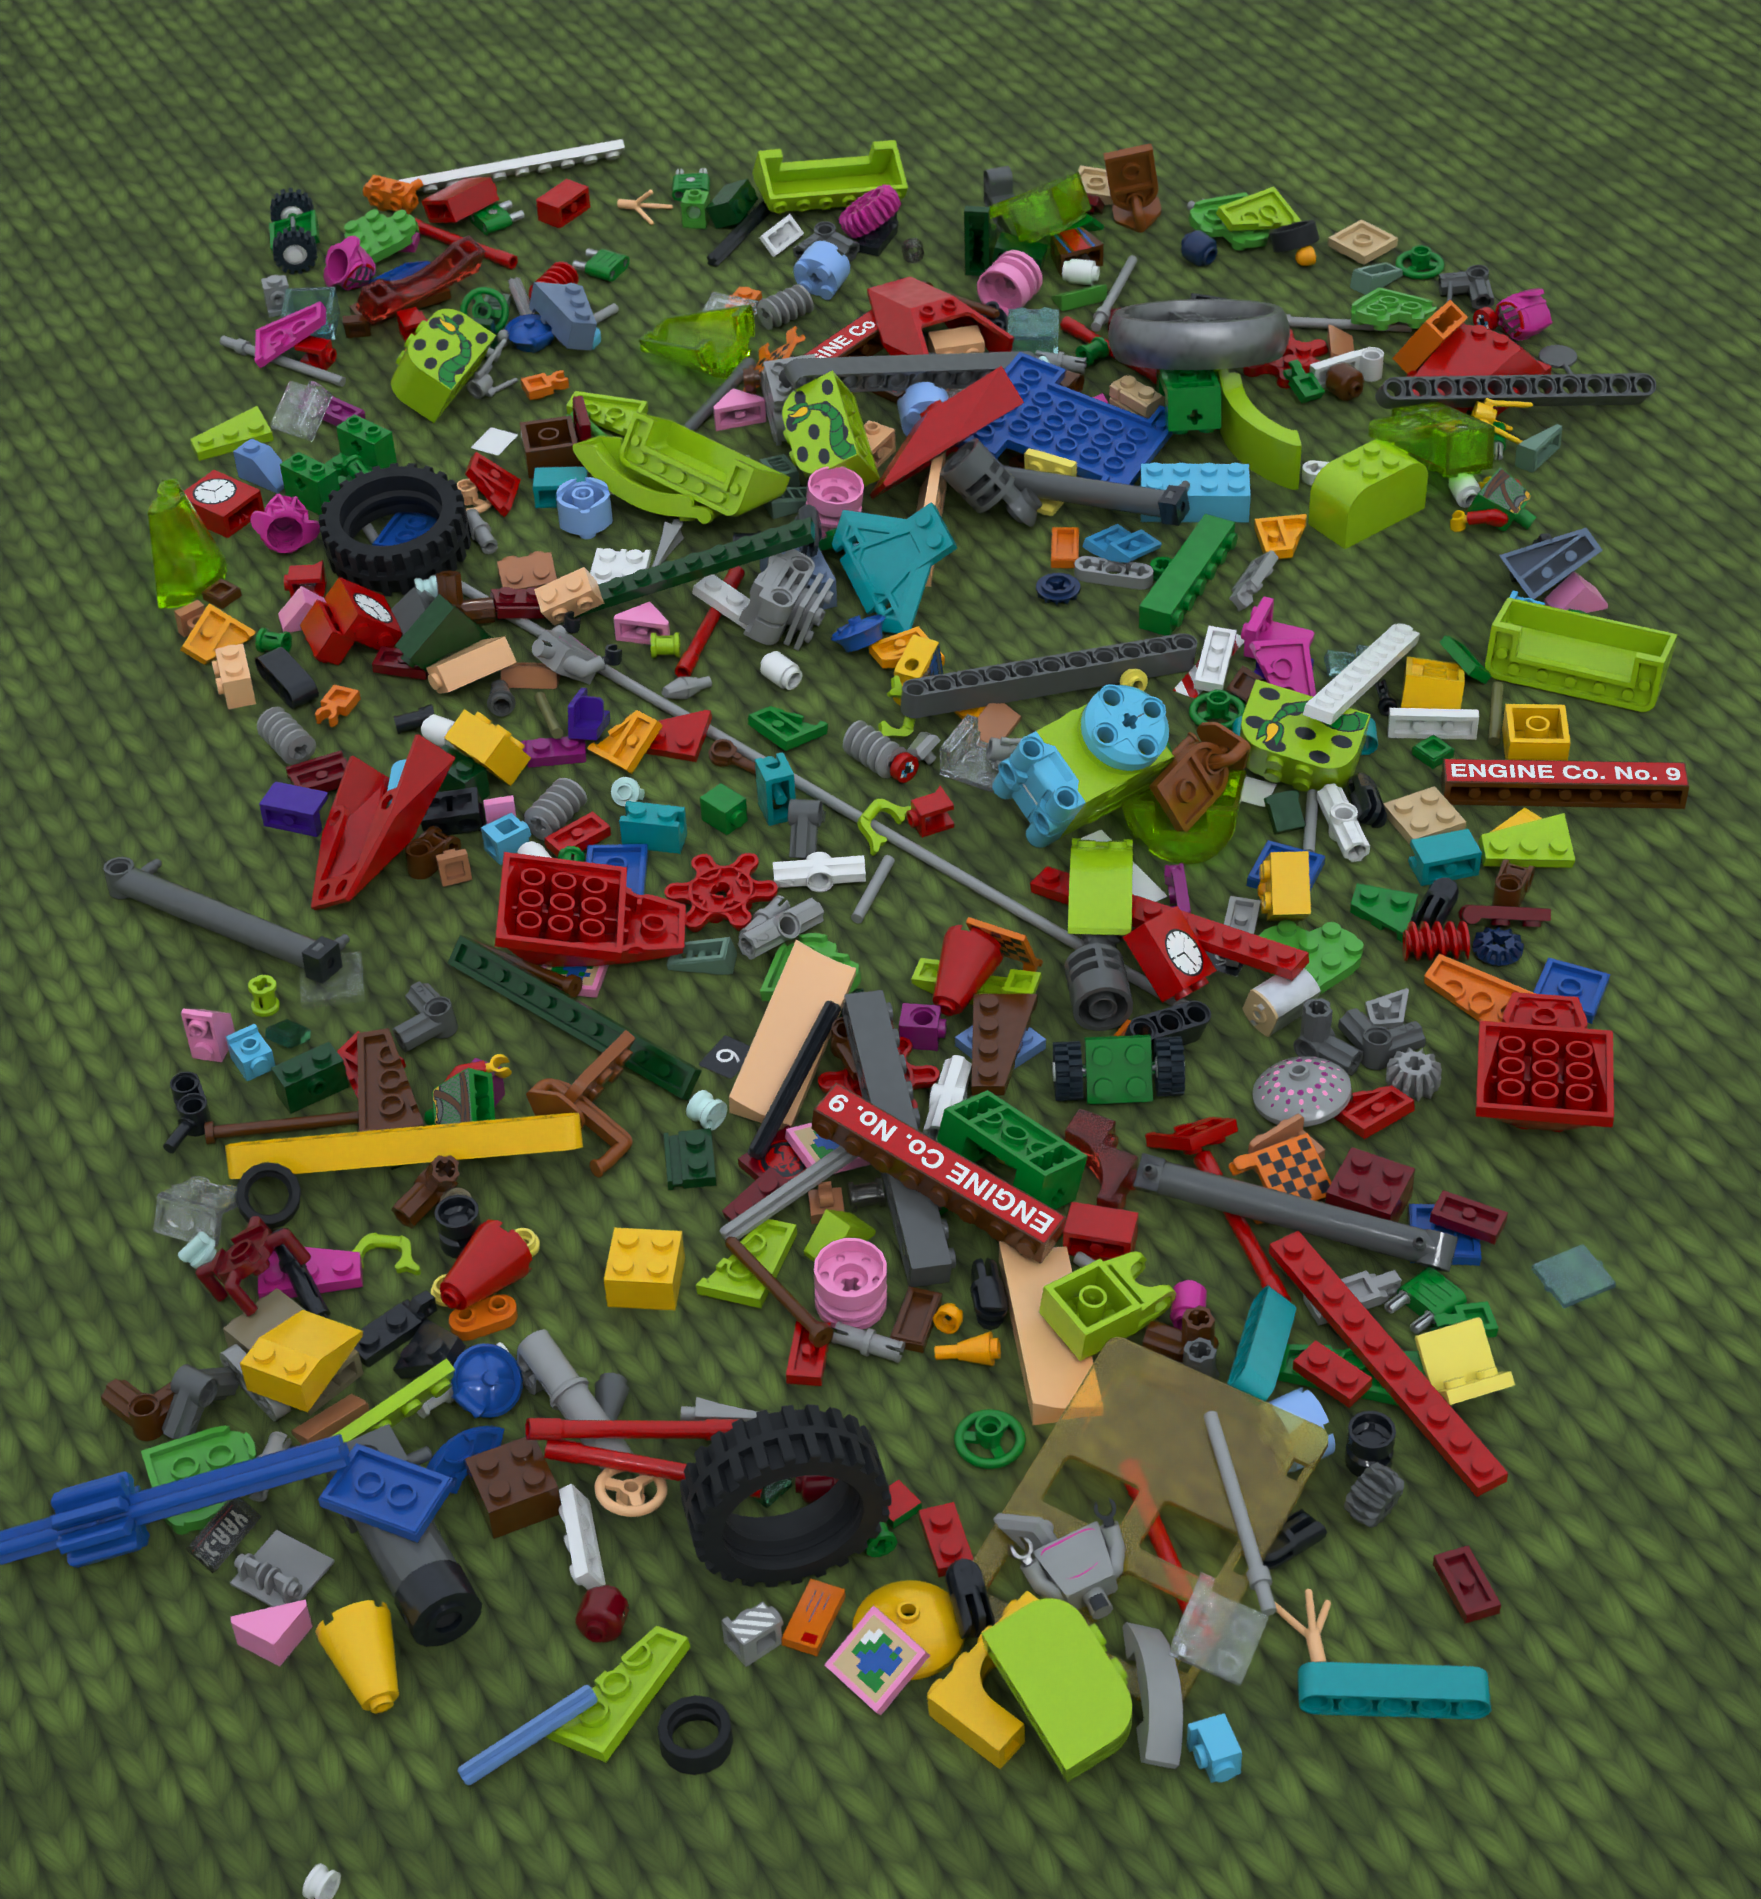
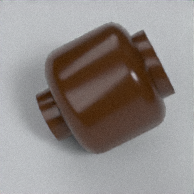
M1342 362L1333 365L1326 373V388L1340 400H1352L1363 391L1364 376L1349 363Z

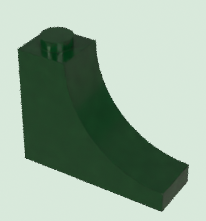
M965 206V275L980 276L991 266L994 248L997 243V224H991L990 207Z
M439 594L395 646L403 653L400 658L412 668L418 665L426 672L427 667L433 665L445 655L462 648H467L483 639L493 637Z

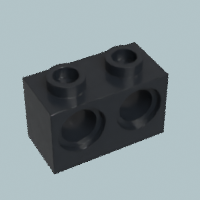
M477 787L437 792L420 823L423 832L431 826L439 827L442 833L447 836L481 831V827L485 826L484 808Z

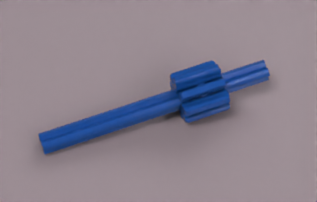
M338 1434L145 1490H141L139 1485L134 1486L133 1476L126 1471L64 1488L52 1496L51 1505L55 1511L54 1515L0 1531V1565L59 1549L61 1555L67 1553V1562L70 1566L79 1568L139 1551L142 1547L148 1545L150 1535L145 1525L151 1522L348 1467L350 1463L347 1455L350 1453L347 1442H343L342 1435Z

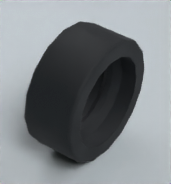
M1314 220L1292 223L1270 232L1275 252L1295 250L1311 245L1319 240Z
M264 1162L254 1165L242 1175L237 1184L236 1203L240 1214L247 1222H249L252 1216H259L270 1229H274L288 1223L294 1218L299 1209L301 1189L298 1179L289 1168L279 1163ZM275 1177L286 1185L289 1193L288 1202L280 1212L264 1215L255 1211L250 1205L248 1199L249 1190L252 1184L260 1178Z
M694 1695L675 1701L662 1713L657 1728L662 1757L670 1767L680 1773L698 1775L711 1772L721 1766L730 1755L733 1744L732 1727L729 1713L721 1703L710 1697ZM695 1720L707 1721L718 1728V1737L705 1748L696 1750L683 1749L673 1742V1733L686 1722Z

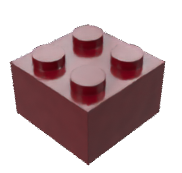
M1351 1147L1326 1192L1325 1203L1398 1222L1412 1197L1415 1168Z

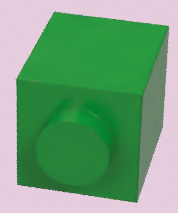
M718 784L700 797L702 821L726 836L748 821L746 798L724 784Z

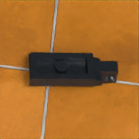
M897 212L888 221L883 223L882 226L860 238L857 242L859 243L860 253L880 256L898 233L899 222L897 220Z
M425 1290L414 1296L411 1301L407 1299L362 1328L363 1337L354 1348L359 1352L361 1362L366 1367H371L412 1339L423 1320H427L430 1315L437 1311L435 1297Z

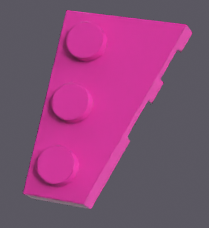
M321 301L256 329L255 363L258 367L262 368L326 324V307Z
M1308 638L1252 641L1249 644L1268 683L1312 697L1316 695Z
M304 1247L311 1255L310 1260L306 1263L307 1268L320 1293L363 1287V1269L360 1252ZM273 1251L268 1258L270 1266L266 1271L258 1275L259 1299L267 1296L276 1288L289 1298L298 1297L289 1277L279 1267L278 1263L280 1260L276 1251Z

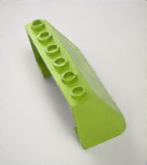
M896 140L873 142L868 156L782 163L783 154L781 149L762 150L757 153L752 172L754 182L768 209L777 214L787 211L804 212L810 209L846 208L856 201L858 197L882 185H891L893 190L895 189L899 195L900 201H902L908 190Z
M634 411L619 453L623 465L683 495H691L694 500L731 517H738L781 497L790 480L789 476L672 420Z
M1508 597L1491 626L1485 669L1490 672L1492 678L1634 711L1647 712L1654 708L1659 698L1678 634Z

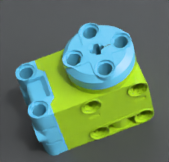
M1108 684L1101 688L1088 704L1066 713L1060 719L1020 740L1010 757L999 763V773L992 783L994 793L1002 799L1013 798L1028 819L1030 825L1026 830V838L1031 845L1038 848L1046 847L1150 790L1149 786L1175 759L1166 746L1169 738V725L1165 715L1166 707L1159 698L1152 697L1135 687Z

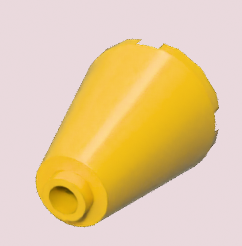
M366 1600L336 1610L332 1613L333 1621L325 1626L322 1620L317 1626L315 1632L320 1645L363 1710L372 1711L374 1714L389 1710L398 1698L399 1690L392 1619L387 1603L382 1602V1607H376L374 1600Z

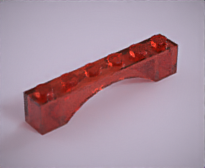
M468 235L452 243L434 261L408 277L394 281L378 279L362 287L355 309L373 325L395 314L396 311L403 310L479 272L486 251Z

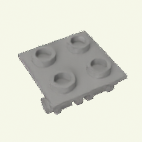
M276 1530L255 1555L247 1553L246 1555L240 1554L237 1556L234 1566L238 1568V1574L232 1579L230 1585L271 1607L303 1600L335 1563V1560Z

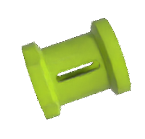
M679 632L667 636H657L656 633H651L652 658H657L658 655H675L676 658H680L681 638Z
M259 975L252 978L248 983V990L253 995L251 1009L257 1016H272L280 1009V1002L275 997L277 983L272 976Z

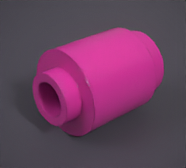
M1193 1280L1179 1282L1173 1287L1176 1297L1171 1305L1170 1319L1173 1326L1181 1330L1182 1317L1186 1309L1196 1308L1199 1305L1206 1307L1207 1291L1203 1285Z

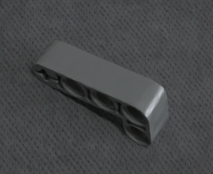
M1003 166L984 170L985 207H990V217L997 224L1000 233L1005 232L1036 241L1034 226L1013 194V177L1010 167Z

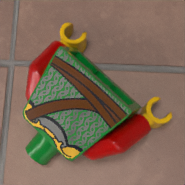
M1499 467L1492 477L1488 476L1483 479V482L1478 483L1481 491L1467 509V515L1462 510H1456L1452 515L1453 518L1450 520V529L1454 532L1463 531L1466 528V523L1469 525L1487 524L1501 531H1507L1514 521L1528 530L1537 516L1524 508L1531 499V494L1521 485L1519 480L1514 479L1504 469Z
M496 1054L491 1058L490 1063H485L483 1060L456 1066L445 1081L434 1088L432 1092L433 1108L427 1110L424 1116L426 1124L438 1125L494 1120L493 1077L490 1072H494L499 1078L509 1077L512 1074L510 1068L503 1067L498 1069L501 1064L510 1062L508 1058L502 1054Z

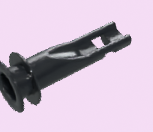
M1383 679L1382 682L1375 683L1380 700L1378 710L1381 715L1389 716V709L1398 707L1396 700L1390 696L1386 680Z

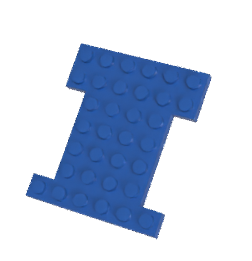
M1019 352L1004 370L1024 403L983 427L955 447L960 448L968 441L977 438L996 459L1006 448L1017 451L1020 454H1024L1030 448L1076 461L1077 475L1083 478L1134 485L1141 476V464H1150L1173 433L1168 432L1166 427L1164 406L1159 405L1152 416L1147 419L1059 385L1065 378L1066 369Z

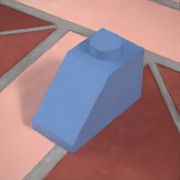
M249 439L233 451L239 478L275 493H279L284 489L280 464L283 462L270 446L254 439Z

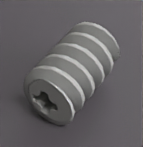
M795 284L791 288H786L775 295H770L767 299H761L757 305L758 318L768 330H772L773 326L778 328L782 323L787 324L790 320H796L798 316L802 317L814 310L811 295L800 284Z
M272 707L260 715L257 722L258 734L286 763L294 765L311 758L316 749V741L289 713L285 712L284 708Z
M863 720L854 722L846 731L843 739L844 752L882 778L892 777L890 775V766L893 759L898 754L907 752L904 747H899V744L891 741L889 737L883 736L880 731H875L871 725H867Z
M559 778L526 810L524 820L531 833L536 838L544 841L545 837L565 826L567 820H570L574 813L578 812L580 807L586 804L587 795L578 783L571 779Z

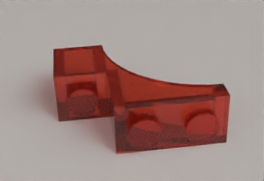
M1079 1108L1065 1130V1141L1088 1156L1086 1165L1093 1171L1101 1185V1190L1097 1196V1206L1123 1209L1127 1194L1130 1190L1134 1191L1136 1189L1133 1185L1138 1171V1156L1116 1149L1119 1141L1118 1136H1115L1116 1121Z

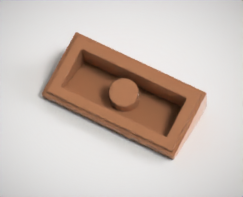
M1328 325L1327 345L1329 358L1354 351L1353 336L1333 325Z
M516 662L501 669V680L507 683L508 688L556 689L560 679V674L552 671L544 663Z
M989 703L969 728V746L987 751L990 738L1000 739L1001 737H1008L1020 722L1021 716L1005 703Z
M350 1394L291 1430L292 1435L301 1445L331 1437L368 1412V1403Z

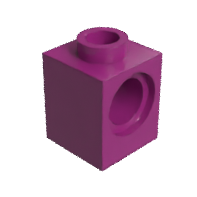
M903 1003L899 1021V1037L910 1039L913 1045L912 1049L938 1051L940 1038L946 1037L947 1019H941V1006Z

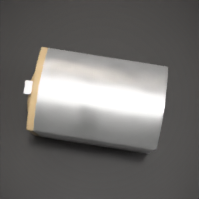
M1305 968L1293 981L1274 975L1250 990L1242 1009L1249 1022L1258 1031L1269 1037L1301 1017L1303 1004L1308 999H1317L1321 990L1313 976Z

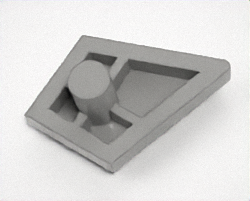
M920 732L907 749V752L915 756L918 761L924 760L927 764H931L937 758L931 750L941 740L937 735Z
M1405 988L1365 1002L1367 1017L1378 1027L1395 1028L1403 1025L1409 989Z
M998 1513L993 1519L997 1526L1024 1551L1025 1545L1020 1539L1022 1536L1032 1542L1033 1551L1058 1539L1053 1533V1524L1042 1517Z

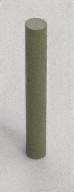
M1494 682L1492 684L1488 743L1491 746H1497L1500 743L1504 687L1501 682Z
M537 692L534 699L553 738L559 739L563 736V730L545 694Z

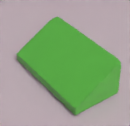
M1093 285L1051 296V299L1064 312L1105 301L1107 285Z

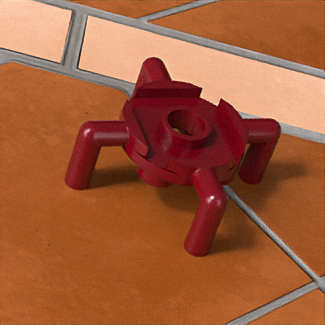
M252 1216L246 1229L230 1239L234 1245L227 1251L221 1248L213 1261L198 1267L195 1274L218 1302L224 1300L229 1295L246 1316H251L257 1311L258 1307L240 1287L241 1280L251 1274L258 1276L266 1271L270 1266L268 1258L275 1251V1247L284 1244L300 1265L307 1263L311 1255L289 1229L285 1228L273 1233L259 1216Z

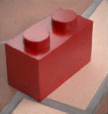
M565 179L536 199L538 221L561 229L591 208L588 186Z
M320 600L315 601L300 624L305 639L313 651V656L322 663L330 662L339 666L355 642L342 635L327 603Z
M1071 1202L1063 1230V1247L1067 1246L1070 1256H1075L1081 1251L1094 1260L1101 1259L1102 1261L1134 1252L1138 1237L1139 1213Z

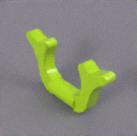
M896 675L891 678L892 689L887 692V696L901 699L902 684L899 676ZM905 716L900 729L891 727L886 721L880 722L878 728L883 736L902 739L914 731L916 718Z
M876 799L859 817L857 822L858 828L867 839L872 856L877 854L880 846L887 842V838L877 834L872 829L871 821L878 813L886 812L894 818L898 825H901L905 820L906 811L911 810V806L902 807L885 799Z
M370 1233L364 1236L352 1251L360 1252L363 1269V1259L369 1250L376 1247L396 1249L402 1253L400 1260L395 1264L396 1272L398 1274L409 1272L416 1276L421 1274L420 1266L412 1259L411 1243L405 1236Z

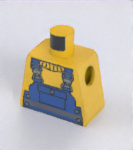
M913 634L894 670V676H899L902 685L910 679L943 674L939 642ZM893 697L895 703L901 706V699Z

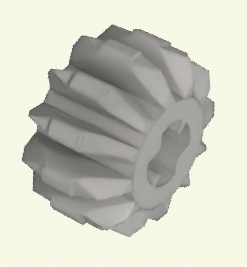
M1410 1047L1406 1053L1397 1051L1394 1058H1389L1387 1063V1086H1394L1410 1098H1414L1417 1102L1422 1097L1431 1099L1432 1094L1438 1091L1441 1085V1063L1435 1060L1434 1054L1425 1055L1423 1048L1418 1052H1414Z

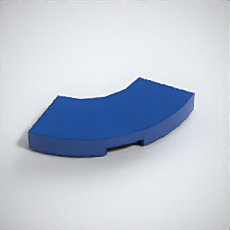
M479 1426L455 1435L434 1454L426 1469L453 1478L454 1487L450 1493L457 1494L462 1481L468 1475L465 1458L501 1446L504 1428Z

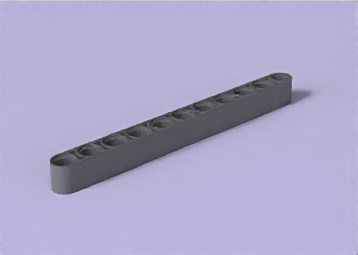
M1030 351L798 358L786 364L784 373L795 392H797L796 389L832 370L851 392L902 391L919 382H931L940 389L941 387L943 389L967 388L1000 366L1005 369L1019 352L1035 358L1036 356Z
M1646 373L1391 377L1377 390L1375 399L1379 406L1386 409L1474 407L1477 401L1484 403L1486 398L1498 401L1531 402L1533 406L1637 405L1644 402L1654 393L1656 381L1651 375ZM1588 386L1594 390V393L1590 392ZM1612 386L1616 387L1619 393L1616 392ZM1637 386H1640L1643 389V392H1641ZM1513 387L1518 389L1520 394L1515 393ZM1538 387L1542 388L1545 394L1541 393ZM1563 387L1567 388L1569 393L1565 392ZM1437 388L1443 390L1445 396L1441 395ZM1463 388L1467 389L1470 395L1465 394ZM1488 388H1491L1495 392V395L1491 394L1488 391ZM1387 389L1391 390L1395 397L1389 395ZM1412 389L1417 390L1420 396L1415 395Z
M1179 633L910 679L902 685L900 710L906 717L921 718L984 707L989 703L1001 704L1120 683L1121 675L1128 669H1140L1147 675V678L1191 670L1194 666L1198 642L1190 634Z

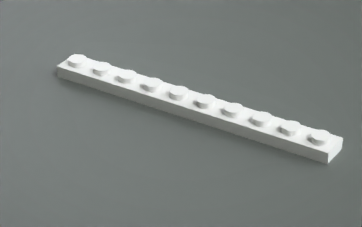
M623 139L398 181L411 183L419 178L424 186L416 192L424 191L425 194H430L438 191V188L448 187L464 178L491 177L493 181H500L506 179V176L514 174L516 177H522L536 170L539 173L552 170V167L561 166V168L565 169L573 167L575 163L580 162L592 164L601 158L614 160L623 154L625 147Z
M1393 624L1306 703L1303 715L1331 725L1418 643L1420 633L1413 631V628L1409 625Z

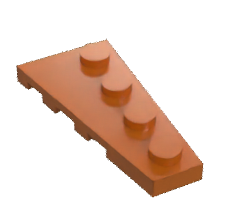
M1442 954L1436 957L1424 975V984L1478 1022H1502L1503 1014L1512 992L1536 994Z

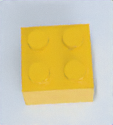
M1505 704L1502 726L1505 760L1568 761L1570 736L1565 705Z
M464 709L444 738L466 757H471L476 763L485 767L489 773L512 786L531 759L523 751L525 745L512 737V734L502 726L492 724V721L477 711L473 715Z
M1270 852L1259 866L1260 883H1265L1266 889L1264 895H1261V913L1267 915V921L1305 920L1311 914L1309 852Z
M614 1227L604 1275L607 1307L676 1311L685 1261L682 1231Z

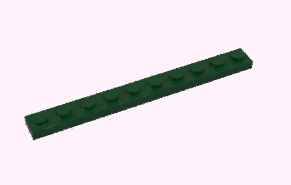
M811 517L802 520L797 519L789 524L777 528H769L752 536H744L727 544H719L711 549L691 553L680 559L665 561L658 566L640 569L623 577H615L610 581L598 584L604 604L574 618L814 543L815 524Z
M459 936L449 958V965L602 1053L627 1030L636 1039L630 1048L633 1054L624 1066L681 1099L689 1100L702 1070L469 937Z

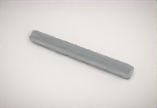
M839 1146L720 1229L721 1236L724 1240L730 1236L736 1237L738 1240L855 1160L858 1156L849 1154L843 1147Z

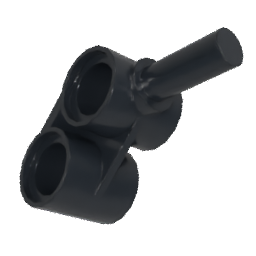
M193 1072L178 1073L170 1081V1088L180 1119L178 1120V1127L163 1145L164 1149L169 1153H174L187 1135L194 1137L204 1135L205 1122L212 1121L199 1077Z

